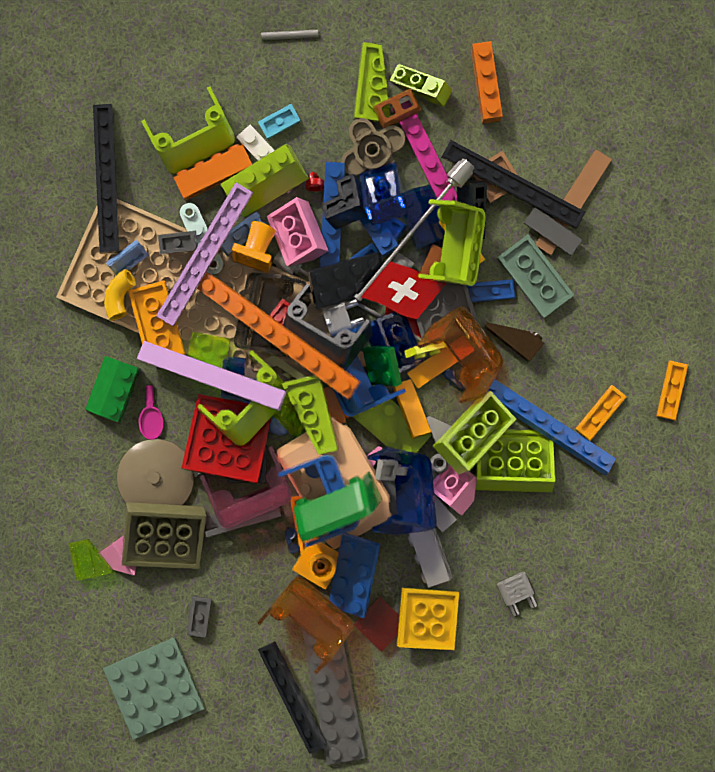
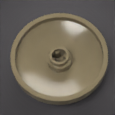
M161 439L146 440L130 448L122 458L117 473L118 488L125 502L183 505L189 498L194 486L193 471L181 468L185 454L183 449L170 441Z

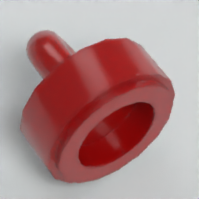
M311 172L309 179L305 181V188L311 192L321 191L324 189V180L320 179L317 173Z

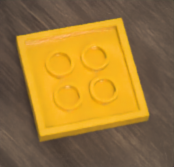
M402 588L397 646L454 650L459 592Z

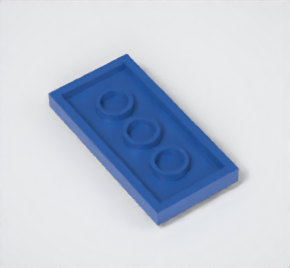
M348 533L342 534L328 606L362 618L366 616L380 549L379 543Z

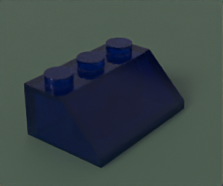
M431 185L413 188L395 197L409 232L431 207L432 204H429V199L436 200ZM439 206L432 210L411 236L417 251L444 241L445 231L439 224L440 220L438 218Z
M394 311L370 321H373L375 324L371 326L373 335L369 339L370 345L394 347L399 372L424 362L423 358L416 360L414 356L406 358L404 351L418 346L406 316Z

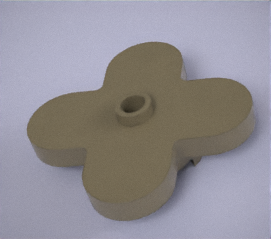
M359 118L353 121L349 127V136L354 143V147L348 150L341 159V163H345V172L349 175L354 174L357 176L370 170L374 178L381 183L393 181L397 176L398 167L392 155L403 148L406 140L404 132L397 126H387L378 132L367 119ZM372 148L377 149V153L375 155H372L370 153V150Z

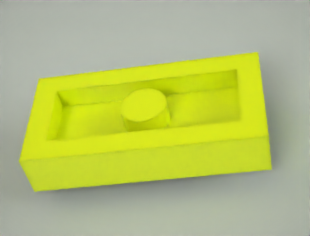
M446 340L415 346L404 352L406 358L414 356L416 360L426 357V353H429L430 356L440 354V350L446 348L447 344Z

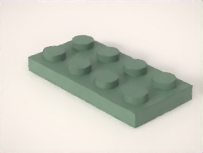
M526 235L497 257L542 318H545L574 296L529 235Z

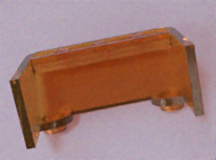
M460 306L431 325L417 346L420 349L431 344L437 345L444 341L463 367L460 373V381L466 390L459 400L462 404L486 395L502 367L503 359L470 311L465 306Z
M295 577L257 622L260 625L269 615L278 621H282L289 616L315 638L317 642L314 644L313 649L315 654L322 660L314 671L316 675L334 657L354 629V623L351 618L302 577Z

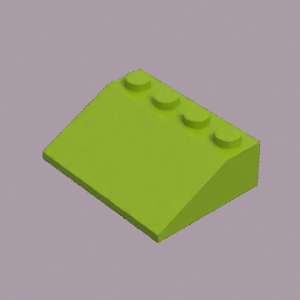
M507 429L503 433L506 435H501L475 464V477H477L475 490L552 492L554 488L553 441L536 430Z

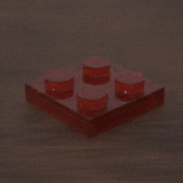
M379 596L367 609L366 616L364 618L360 617L354 623V626L378 649L383 651L398 635L400 614Z

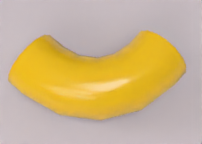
M127 269L118 273L110 281L105 291L104 306L109 321L121 319L127 314L123 303L124 296L130 288L136 285L133 275Z

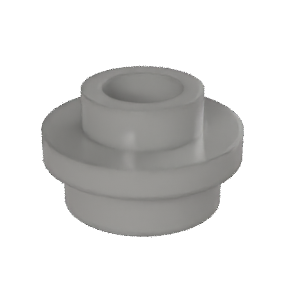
M436 454L431 458L430 465L435 472L442 473L449 468L448 462L440 454ZM439 459L444 463L442 467L437 465Z

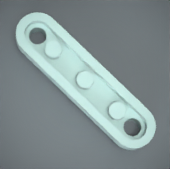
M187 203L181 207L180 216L187 231H196L199 245L208 228L198 207L195 204ZM189 209L193 210V214L190 216L186 215V211ZM219 252L213 260L217 262V266L215 268L209 267L207 272L213 275L221 273L224 268Z

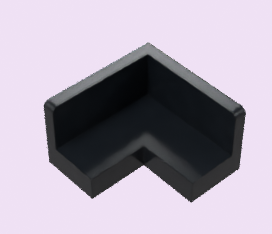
M354 174L337 180L339 197L322 203L325 219L335 230L370 216L363 184Z

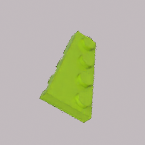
M362 43L353 119L364 118L372 122H379L373 107L388 99L382 45ZM390 104L382 107V111L387 118L391 117Z
M316 375L281 383L292 405H294L299 415L298 417L305 426L318 455L338 450L322 380Z

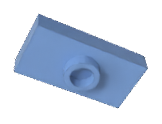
M136 240L107 261L106 264L117 275L124 269L130 270L149 256V254Z

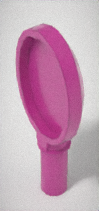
M153 385L146 386L147 407L142 410L139 416V429L142 435L150 440L159 437L163 430L162 414L159 409L154 407Z

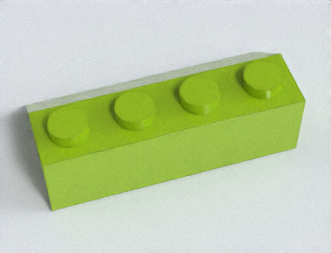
M285 144L221 183V186L227 196L235 183L253 192L241 213L245 218L305 182L309 177L291 146Z

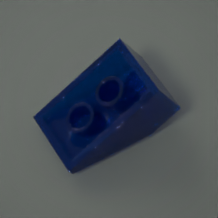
M396 162L360 174L363 206L372 226L408 214L407 201Z

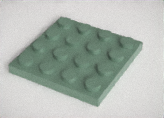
M175 637L103 668L133 740L204 709L202 700Z

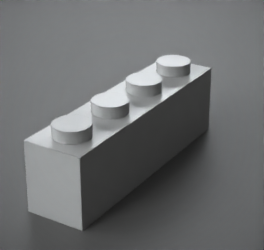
M424 505L403 513L402 523L404 528H407L409 531L408 540L411 547L414 546L416 554L414 556L416 563L421 565L423 582L427 583L428 587L450 581L453 576L428 506Z

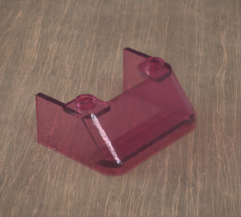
M274 446L269 447L276 465L270 468L266 474L269 486L234 500L232 494L225 489L214 492L207 475L200 477L221 526L231 528L285 505L291 500L292 492L286 475L278 476V473L283 471V467L279 462Z

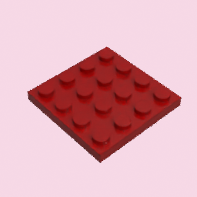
M198 394L181 468L183 470L258 484L271 418L247 444L238 446L200 413L198 406L201 404L214 417L223 410H229L238 416L249 403Z

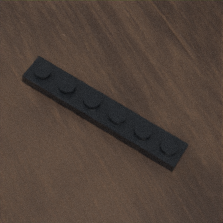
M276 641L257 649L309 754L324 749L327 744Z

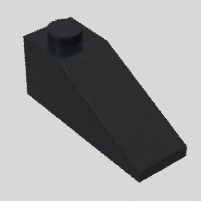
M468 179L461 188L457 186V202L481 208L486 216L487 182ZM484 226L483 239H485V226Z

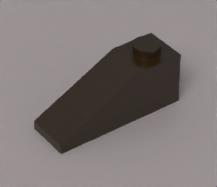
M489 322L484 325L488 331L527 362H530L545 344L541 341L543 338L536 332L531 333L530 331Z

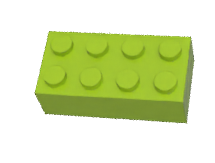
M492 391L480 395L433 447L458 474L467 472L509 428L516 418Z

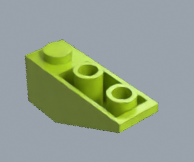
M400 64L397 65L390 78L391 82L406 90L412 89L414 94L442 107L445 106L453 91L444 80Z

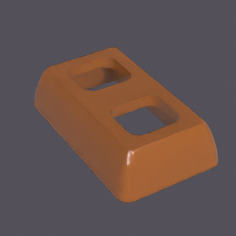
M408 89L376 104L373 110L384 129L421 112V107L412 89ZM405 96H409L413 103V106L407 109H403L399 102ZM391 104L396 113L387 118L382 111V107Z

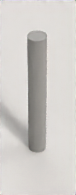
M318 30L261 33L262 40L318 37Z

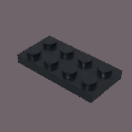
M374 252L307 271L315 308L320 309L355 299L354 296L362 291L383 265L381 253Z

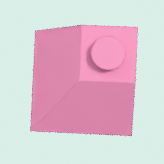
M449 465L445 472L438 474L428 488L462 516L474 502L477 477L469 471L458 474Z

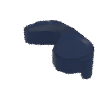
M453 369L445 370L442 373L450 381V386L454 385L461 391L465 389L466 381L464 379H456Z
M287 527L285 530L287 548L290 553L294 554L300 549L297 544L292 542L297 531L294 528Z

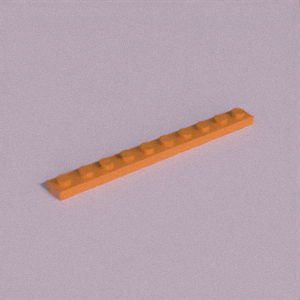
M209 272L205 274L197 287L198 290L347 399L351 398L361 383L359 380Z

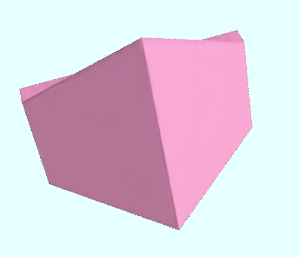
M123 536L99 552L110 569L135 575L137 566L122 565Z

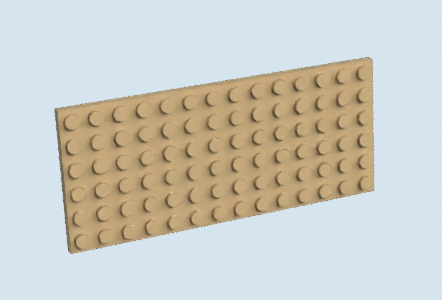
M117 199L120 252L138 240L149 254V256L129 270L136 281V285L129 290L165 280L170 294L195 250L160 254L158 235L187 232V229ZM97 206L56 297L109 320L104 306L105 291L110 281L116 275L106 262L118 253L100 254ZM221 248L219 250L224 268L221 273L214 276L268 315L271 314L282 298L292 303L306 283L310 285V282L297 276L289 275L271 266L268 274L234 262L232 254L227 257ZM213 261L210 267L215 268L217 262ZM197 288L177 320L185 353L213 366L257 381V373L260 368L249 358V352L252 350L268 366H270L268 358L275 355L305 376L315 375ZM127 291L123 302L127 314L123 318L112 322L139 333ZM312 301L307 307V315L303 320L331 336L322 308L316 309L314 301ZM271 367L284 383L296 380L295 378L290 380L282 374L284 371L281 368Z

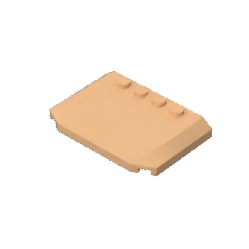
M331 417L338 450L318 455L307 432L278 448L276 450L282 467L287 469L313 458L331 455L337 460L346 485L349 484V479L355 476L361 478L366 472L370 471L382 500L372 514L360 519L359 525L354 530L347 532L358 537L391 518L389 507L390 495L381 480L375 479L376 471L352 430L336 421V418ZM304 468L287 474L300 498L306 497L307 500H314L327 494L321 477L310 478ZM342 535L325 541L333 549L340 547Z

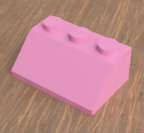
M296 197L267 216L270 226L277 231L274 236L286 266L290 267L313 261L329 251L308 201Z

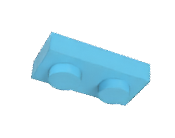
M292 104L260 120L258 124L268 140L300 123L301 120Z

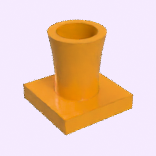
M252 221L246 245L242 246L237 243L233 245V261L269 274L271 256L265 253L277 231L265 223Z
M323 542L305 547L292 570L326 590L334 577L339 552ZM319 562L324 563L322 568H317Z

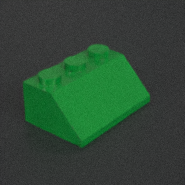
M105 356L85 410L116 422H122L141 369Z

